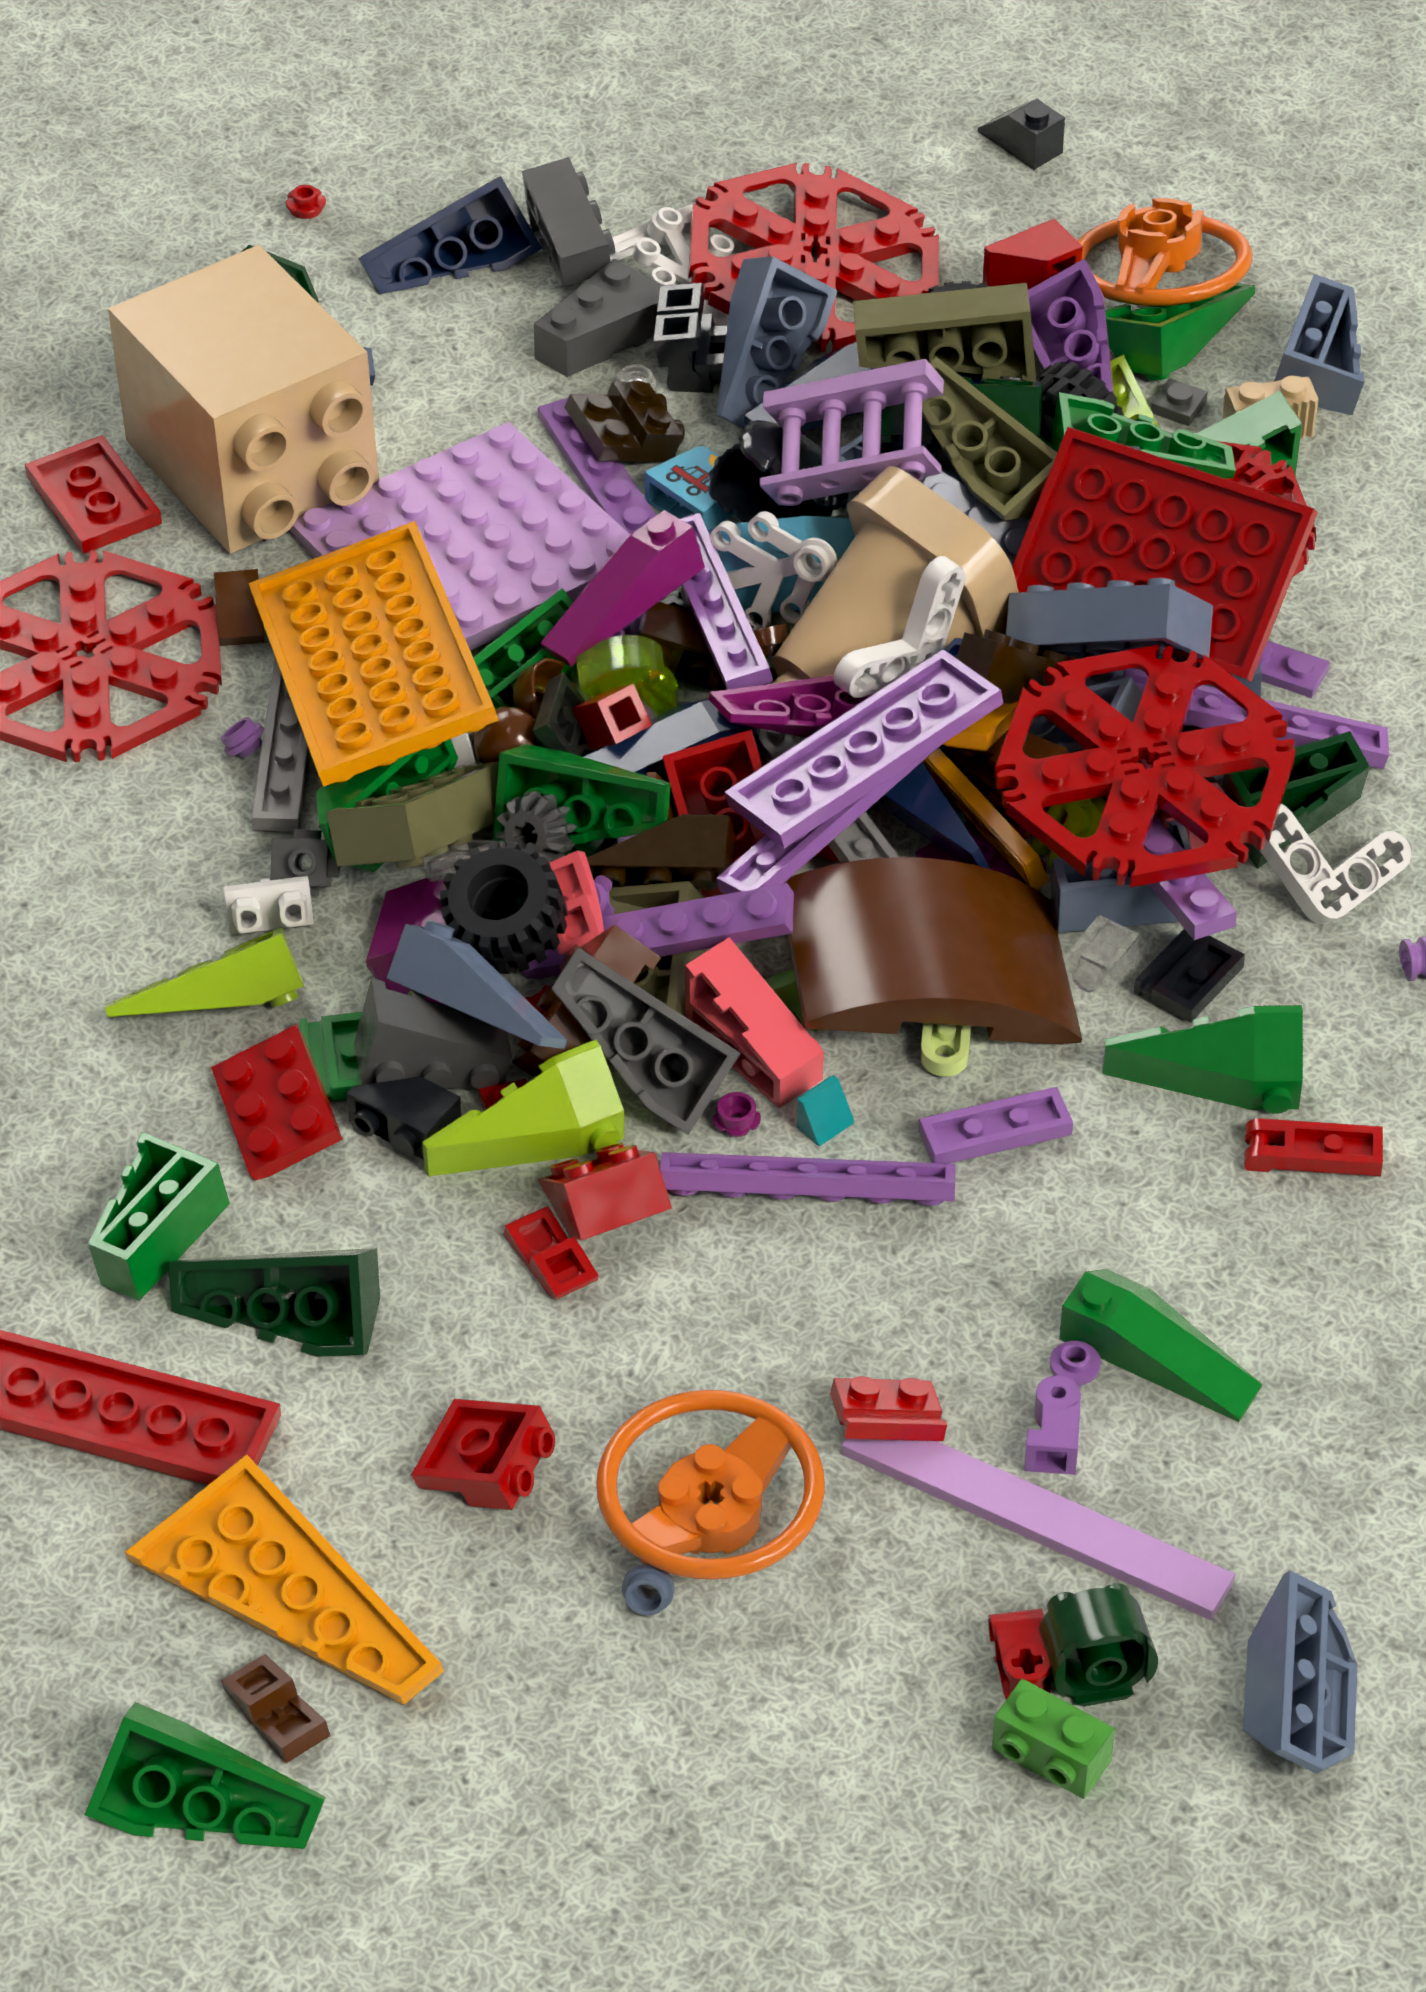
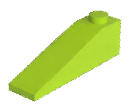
M595 1039L551 1057L539 1065L543 1072L519 1089L513 1082L500 1091L504 1097L483 1112L470 1110L423 1141L424 1171L428 1177L580 1157L600 1148L616 1144L624 1139V1109L598 1041Z

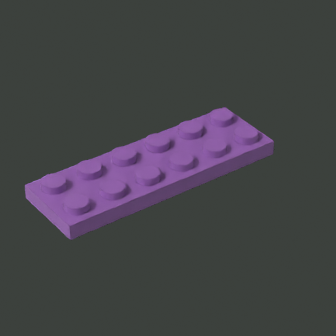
M943 649L725 791L728 806L782 848H786L1004 704L1001 690Z

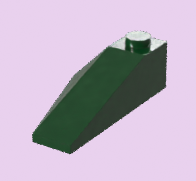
M377 1248L175 1260L168 1262L171 1312L223 1328H228L235 1323L260 1330L258 1339L271 1343L275 1342L277 1336L303 1343L301 1352L316 1357L368 1354L380 1302Z

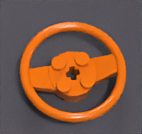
M1170 198L1152 199L1153 206L1135 210L1134 203L1130 204L1120 212L1117 219L1094 227L1077 240L1083 246L1082 260H1086L1088 253L1095 246L1118 235L1121 268L1116 284L1108 282L1094 273L1093 275L1104 298L1120 303L1141 306L1180 305L1216 296L1239 283L1248 273L1253 259L1252 249L1248 240L1237 229L1222 221L1204 216V211L1196 210L1193 213L1192 204L1189 202ZM1202 233L1212 235L1226 242L1233 248L1236 254L1233 265L1227 271L1211 280L1186 287L1155 289L1164 272L1174 273L1184 270L1185 262L1200 253Z
M696 1390L660 1399L629 1417L613 1434L604 1449L597 1471L596 1490L601 1513L612 1534L621 1543L623 1548L639 1558L643 1564H649L667 1573L682 1577L715 1580L734 1578L757 1572L780 1561L796 1549L810 1533L818 1519L825 1494V1477L822 1462L814 1443L804 1429L788 1414L766 1401L750 1395L725 1390ZM693 1411H728L756 1419L724 1451L717 1445L706 1444L699 1447L695 1453L689 1454L673 1463L659 1482V1505L631 1524L620 1505L617 1477L624 1455L642 1433L667 1418ZM792 1447L803 1470L804 1494L796 1516L780 1535L764 1546L738 1556L707 1559L680 1555L688 1552L699 1555V1552L716 1553L724 1551V1554H728L748 1544L759 1530L763 1492Z

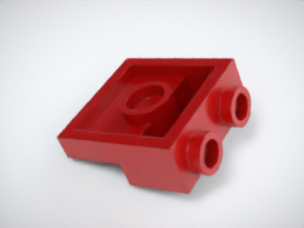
M454 1399L411 1476L419 1489L461 1492L469 1506L513 1510L520 1496L527 1497L532 1492L534 1486L533 1471L541 1458H549L555 1448V1434L539 1405Z

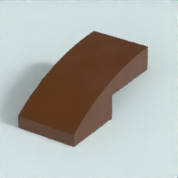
M258 569L214 572L220 646L264 643L263 622L248 584L259 580Z
M266 1654L221 1680L223 1689L285 1763H288L330 1737L326 1720L297 1694L293 1679Z

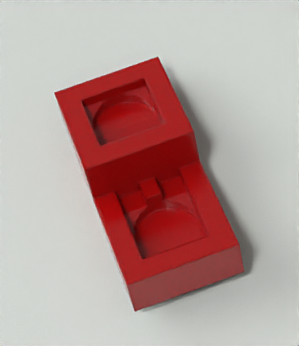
M549 1206L505 1225L503 1235L543 1289L554 1300L598 1280V1273L575 1236L568 1239Z

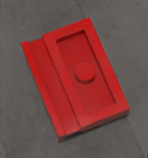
M865 1376L833 1378L830 1395L839 1423L845 1427L843 1433L845 1439L944 1441L947 1422L941 1419L942 1409L932 1381L917 1378H905L903 1380L872 1379Z

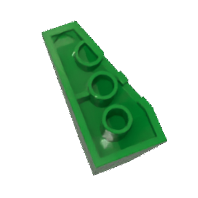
M528 744L500 752L492 843L499 842L501 845H507L505 840L495 838L499 831L505 830L496 818L501 813L508 811L506 804L511 799L516 797L522 798L524 794L532 791L540 792L541 796L548 794L556 795L557 808L562 806L570 808L564 818L566 823H572L577 826L573 832L567 834L575 844L638 835L668 820L671 783L572 753Z
M1108 1269L1086 1271L1062 1305L1059 1340L1063 1342H1085L1096 1349L1100 1359L1237 1422H1240L1262 1388V1384L1154 1291Z
M134 1702L122 1719L84 1815L134 1836L153 1837L156 1827L186 1830L185 1840L204 1841L205 1831L234 1833L240 1844L305 1849L326 1797L183 1721Z

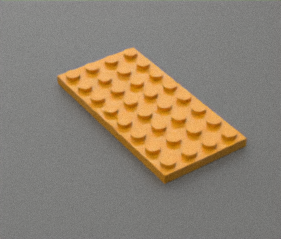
M415 521L248 583L323 787L335 782L347 781L356 774L377 766L392 764L401 757L422 749L434 748L443 741L465 733L477 732L486 725L499 721L491 698Z

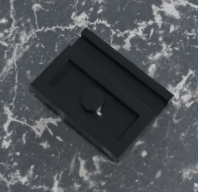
M1183 929L1134 980V993L1139 996L1142 993L1152 997V1003L1191 1023L1244 968L1245 954L1211 936L1193 940L1188 932Z

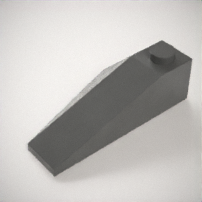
M577 947L551 987L552 991L591 1040L596 1039L604 1056L646 1109L686 1135H689L740 1055V1052Z

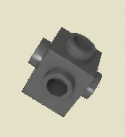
M294 829L293 838H272L270 881L308 876L310 895L319 896L320 887H331L332 877L339 878L341 866L337 867V862H335L326 840H321L322 830ZM306 854L309 855L312 861L311 867L307 871L302 866V858Z

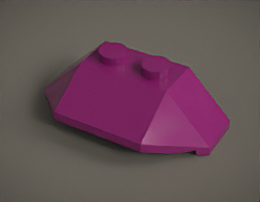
M446 875L430 876L386 892L366 958L367 968L375 979L385 982L386 989L406 995L411 990L387 979L405 924L425 927L426 921L432 920L446 925L440 910L443 907L439 900L440 891L446 890L443 883ZM425 996L426 1000L443 1004L437 1000Z

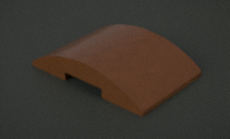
M892 857L829 865L797 874L784 882L794 892L792 934L787 935L804 1027L806 1029L898 1034L902 1022L986 1027L989 1040L1060 1045L1082 1042V1035L1050 899L1022 881L995 870L963 862L934 858Z

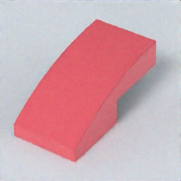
M578 850L549 862L552 871L555 872L568 911V916L564 917L567 923L565 934H557L560 940V944L557 947L560 955H566L575 944L581 947L604 932L601 908L585 852Z

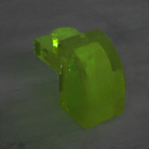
M637 635L611 637L599 642L576 657L580 689L590 698L607 690L634 683L640 699L658 715L677 706L675 692L678 689L677 681L672 672L664 666L661 645L649 638Z

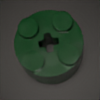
M1114 1583L1104 1588L1088 1589L1075 1594L1062 1592L1053 1596L1048 1601V1612L1042 1619L1039 1632L1051 1664L1050 1673L1055 1688L1063 1698L1064 1694L1074 1697L1076 1705L1083 1707L1125 1700L1134 1695L1132 1686L1143 1677L1146 1683L1154 1677L1158 1667L1157 1652L1140 1605L1130 1594L1126 1585Z

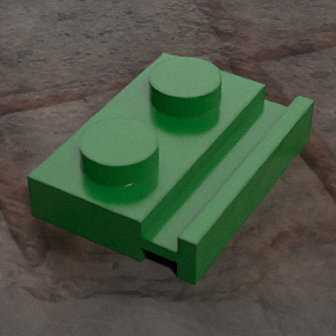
M362 1012L321 1016V1021L307 1023V1018L300 1019V1030L305 1036L327 1097L331 1096L332 1101L347 1099V1092L352 1087L361 1086L354 1041Z

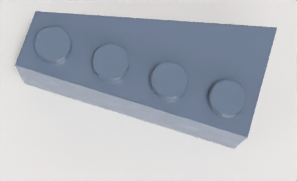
M1151 578L1147 580V585L1137 586L1132 582L1113 580L1108 581L1107 587L1094 588L1093 585L1086 583L1067 584V590H1055L1049 586L1032 585L1027 587V592L1009 593L1006 635L1011 637L1009 646H1011L1013 638L1040 646L1037 653L1038 656L1041 648L1066 655L1067 657H1085L1086 649H1089L1091 654L1102 655L1160 644L1158 658H1162L1164 648L1169 645L1173 646V649L1183 650L1187 653L1196 651L1197 659H1203L1204 654L1208 658L1210 655L1213 605L1176 587L1174 580L1166 578Z

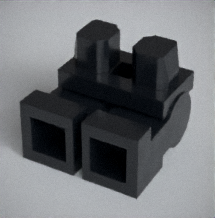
M702 283L660 286L657 307L658 315L656 316L653 342L660 368L668 367L667 387L670 391L713 393L714 383H721L727 325L715 326L713 315L703 314L705 295Z

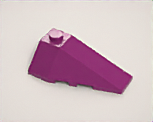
M664 510L632 533L612 553L542 640V649L571 667L704 569V562L693 526Z
M834 676L713 691L709 694V701L731 723L808 738L872 695L854 698L834 683Z

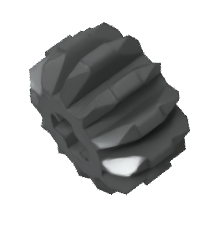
M536 791L526 793L522 798L516 797L511 799L506 804L508 811L501 813L496 818L505 830L499 831L495 838L505 840L506 844H508V841L519 843L521 851L529 846L537 851L539 858L544 856L548 862L563 857L565 852L570 851L575 846V843L567 834L573 832L577 826L572 823H566L564 817L568 814L570 808L565 806L557 808L556 795L548 794L541 796L540 792Z

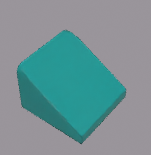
M835 1075L828 1077L797 1098V1128L818 1146L823 1145L854 1124L853 1115L840 1081Z

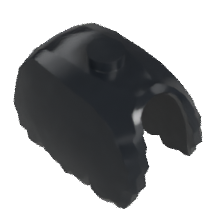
M762 420L750 421L747 426H744L741 430V436L738 438L739 443L734 444L732 448L723 452L715 460L714 467L708 474L710 477V497L718 503L723 511L729 513L734 510L736 517L741 522H749L762 511L772 513L777 519L798 516L831 517L833 509L842 508V510H846L850 493L846 492L805 500L795 506L778 505L760 487V478L781 474L783 428L777 423ZM801 434L799 470L822 466V447Z

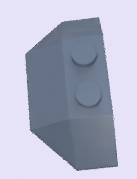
M1289 1570L1283 1574L1248 1639L1243 1730L1273 1753L1318 1774L1354 1754L1358 1665L1345 1628L1333 1610L1336 1607L1332 1591Z

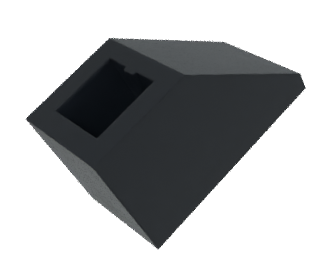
M421 1076L355 1086L347 1092L349 1122L352 1123L354 1128L365 1136L376 1135L390 1142L398 1153L406 1157L415 1155L424 1160L423 1141L461 1117L460 1096Z

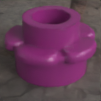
M732 1092L724 1095L716 1106V1114L713 1115L715 1127L719 1131H727L728 1135L733 1137L747 1135L749 1130H755L761 1121L760 1113L756 1112L754 1099L742 1092Z

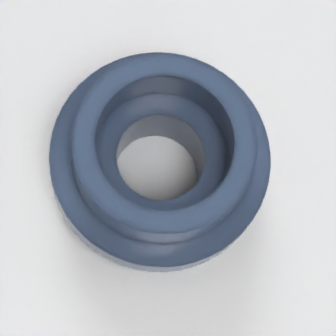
M649 1564L637 1565L631 1568L626 1573L622 1583V1593L627 1605L634 1612L641 1615H654L665 1609L671 1603L675 1592V1584L669 1573ZM643 1585H650L655 1589H648Z

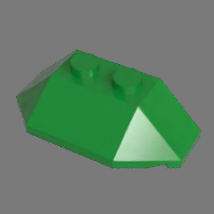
M563 588L473 657L495 709L503 706L515 707L513 703V686L522 671L544 658L558 660L542 649L541 642L573 603V600ZM586 656L571 667L564 663L561 673L564 672L571 681L572 670L577 665L585 663Z
M451 739L443 741L434 748L422 749L401 757L392 764L377 766L356 774L347 781L335 782L325 787L322 786L316 792L318 822L335 862L336 857L326 812L336 808L356 807V801L368 797L377 798L389 795V790L420 783V779L453 769L457 763L458 756ZM384 863L351 866L375 872Z

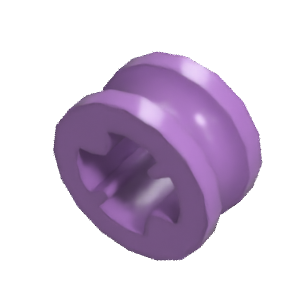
M1426 936L1419 937L1416 943H1412L1410 939L1401 940L1399 957L1407 981H1415L1419 974L1426 978Z

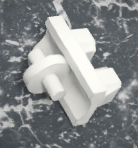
M308 876L271 881L270 878L260 879V882L224 887L230 935L314 924Z

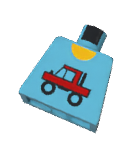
M697 446L645 472V499L648 504L660 512L665 510L679 519L700 513L707 530L717 527L734 513V510L729 513L723 511L718 503L709 495L710 477L708 474L713 469L715 460L719 455L705 446Z

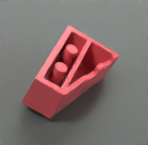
M730 937L685 965V1017L740 1052L732 1067L779 1109L823 1080L824 1051L820 1044L811 1037Z

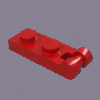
M1263 1118L1252 1119L1245 1125V1142L1249 1145L1244 1152V1167L1247 1171L1269 1172L1272 1169L1381 1176L1383 1166V1126ZM1272 1143H1281V1144H1283V1146H1276V1145H1271V1144H1272Z

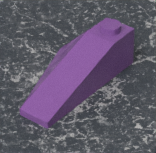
M1083 259L1028 290L1033 348L1044 369L1056 362H1063L1065 365L1069 362L1075 363L1080 369L1087 368L1092 371L1093 376L1097 379L1101 378L1106 383V388L1113 392L1104 296L1088 263Z

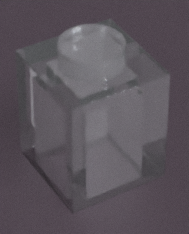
M1098 915L1070 949L1068 979L1072 980L1079 989L1085 992H1096L1109 998L1137 963L1140 934Z

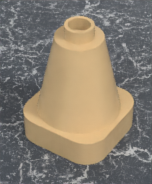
M894 466L887 467L848 503L847 511L855 538L773 657L772 665L778 678L772 684L834 676L837 665L848 653L901 640L921 576L928 564L940 556H945L962 567L966 574L965 583L944 648L954 638L963 639L964 632L983 637L985 629L1006 635L1009 593H1019L1014 571L1007 555L996 540L972 518L906 471Z

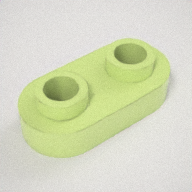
M923 1023L921 1063L928 1072L942 1077L961 1073L969 1061L971 1026ZM945 1054V1055H949L950 1057H942V1056H939V1055Z

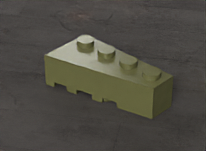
M1027 283L853 301L859 367L878 369L926 359L930 363L937 357L956 373L982 374V379H1000L1003 376L1036 381Z
M499 761L461 765L420 779V783L389 790V795L377 798L368 797L356 801V807L354 808L343 807L327 811L326 814L337 867L395 862L396 868L399 869L414 867L424 863L423 857L444 854L449 851L448 846L464 844L473 840L472 835L493 831Z

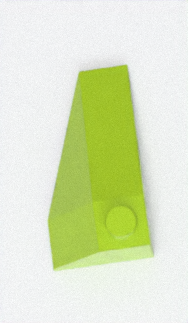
M280 927L224 951L225 953L221 955V959L212 962V959L199 962L179 972L176 978L159 980L107 1003L105 1011L108 1017L252 1006L261 1005L268 1001L275 1008L297 999L299 995L296 989L304 987V981L284 930Z

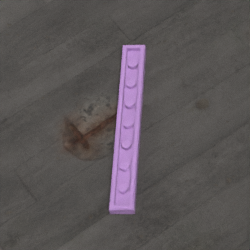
M845 1439L841 1446V1455L1211 1621L1234 1584L1235 1573L938 1441Z

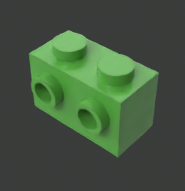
M1022 1678L994 1716L992 1749L1007 1759L1048 1779L1053 1784L1085 1799L1112 1760L1115 1728Z

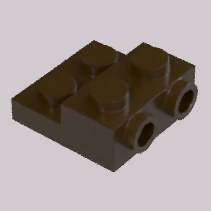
M612 381L607 395L600 393L570 394L564 406L600 461L665 462L675 457L679 445L684 440V425L680 420H673L667 411L665 396L661 393H655L650 384L643 381Z

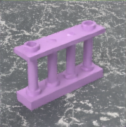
M926 359L764 392L763 408L783 428L781 474L760 478V487L778 505L795 506L805 500L864 489L889 466L898 467L906 471L918 481L923 480L927 476L941 474V465L924 446H921L922 402L927 398L943 395L944 379ZM904 403L903 450L880 454L882 410L887 406ZM864 411L862 458L840 462L841 418L847 414ZM823 420L822 466L799 470L801 426L808 422Z

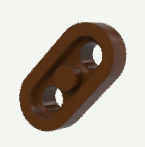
M788 624L753 630L765 658L775 656L790 634Z

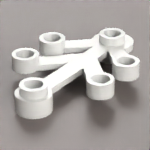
M670 207L661 208L653 214L647 229L650 238L639 239L632 255L639 264L655 268L650 278L665 286L676 285L674 284L676 280L683 284H691L692 277L688 278L689 247L682 235L684 228L682 215ZM721 234L713 235L708 244V250L713 255L719 257L730 256L734 248L733 241ZM659 244L670 247L677 263L659 254L661 251ZM704 300L703 314H712L715 326L728 325L729 315L708 305V300Z
M767 511L759 512L749 521V534L754 540L758 542L768 541L790 555L789 557L778 559L742 538L741 531L735 523L731 521L721 522L711 532L710 539L713 546L723 552L729 551L753 565L727 572L734 590L761 583L753 604L745 611L749 623L754 626L753 630L766 628L771 624L773 620L771 607L784 577L798 574L792 594L780 605L782 617L787 622L796 624L810 604L808 599L815 583L825 581L836 566L837 556L834 549L826 541L819 538H808L801 541L780 529L778 520L772 513ZM758 521L766 524L768 532H764L759 527ZM721 531L726 532L730 536L731 542L726 541L722 537ZM812 554L816 555L819 558L821 564L817 563L813 559ZM681 587L682 598L685 601V603L689 605L687 598ZM790 603H794L799 607L800 614L792 610ZM753 612L758 613L762 617L763 623L758 622L754 618Z

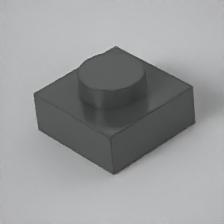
M1169 378L1152 401L1151 411L1160 417L1190 426L1207 402L1208 391Z

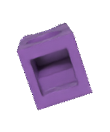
M1061 1375L1049 1376L1038 1384L1034 1416L1041 1430L1027 1429L1024 1471L1076 1475L1081 1393L1076 1382L1068 1377Z

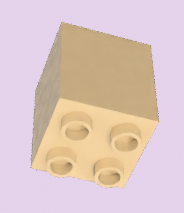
M260 245L108 308L126 441L229 554L263 539H275L282 536L291 529L297 518L303 516L309 509L321 508L333 502L340 506L354 504L369 492L373 484L379 482L367 351Z

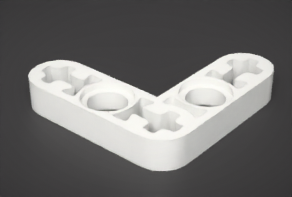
M945 556L937 557L930 562L921 576L902 639L848 653L836 667L833 678L834 683L854 698L872 695L943 650L965 583V570Z
M1283 804L1280 806L1276 819L1277 827L1272 832L1270 842L1265 839L1264 848L1260 850L1305 915L1316 924H1329L1347 914L1405 869L1410 863L1412 856L1411 847L1401 834L1395 831H1386L1368 841L1332 869L1293 813ZM1286 839H1289L1291 844L1281 849L1279 845L1285 842ZM1386 848H1389L1393 855L1388 861L1377 866L1373 859L1384 853ZM1292 852L1301 854L1305 858L1308 867L1306 875H1301L1293 870L1290 864ZM1350 867H1356L1363 873L1366 882L1364 889H1358L1351 884L1348 877ZM1337 890L1341 896L1332 901L1325 909L1320 901L1323 900L1325 895Z

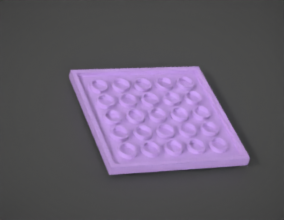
M510 422L494 427L483 434L458 443L449 449L379 479V482L372 485L369 492L361 500L354 504L340 506L333 502L321 508L309 509L303 516L297 518L295 524L289 530L313 558H317L415 521L470 650L503 635L561 588L564 589L574 602L612 553L630 536L624 528Z

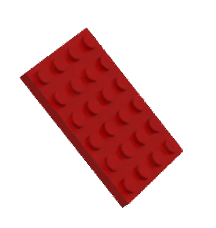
M1067 427L1012 568L1019 593L1027 592V587L1032 585L1049 586L1055 590H1067V584L1086 583L1093 585L1094 588L1107 587L1108 581L1113 580L1132 582L1135 586L1147 585V580L1151 578L1174 580L1176 587L1213 605L1209 658L1232 676L1251 682L1318 512L1314 508ZM1173 649V656L1185 660L1189 658V653ZM1197 659V664L1201 665L1203 659Z

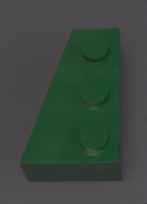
M1350 731L1294 748L1296 749L1295 760L1281 804L1285 805L1293 813L1308 835L1361 798L1370 765ZM1266 767L1224 774L1221 788L1227 797L1242 807H1253L1261 800L1269 770ZM1286 839L1279 847L1283 849L1290 845V840ZM1243 843L1249 849L1248 856L1257 869L1268 862L1254 845Z

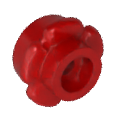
M300 185L288 193V199L285 202L287 209L293 216L300 219H311L322 212L326 205V198L314 186Z

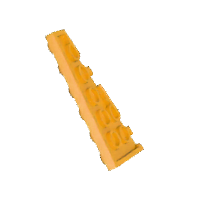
M245 1455L125 1551L130 1562L402 1705H405L444 1672L441 1662L248 1455Z

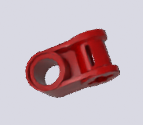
M1042 1608L988 1615L990 1642H995V1657L993 1658L998 1664L1002 1690L1006 1700L1022 1678L1050 1693L1051 1686L1048 1674L1051 1671V1664L1039 1632L1040 1624L1044 1618Z

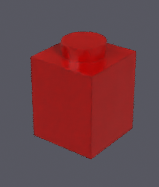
M634 683L607 690L572 708L590 750L615 745L652 726Z

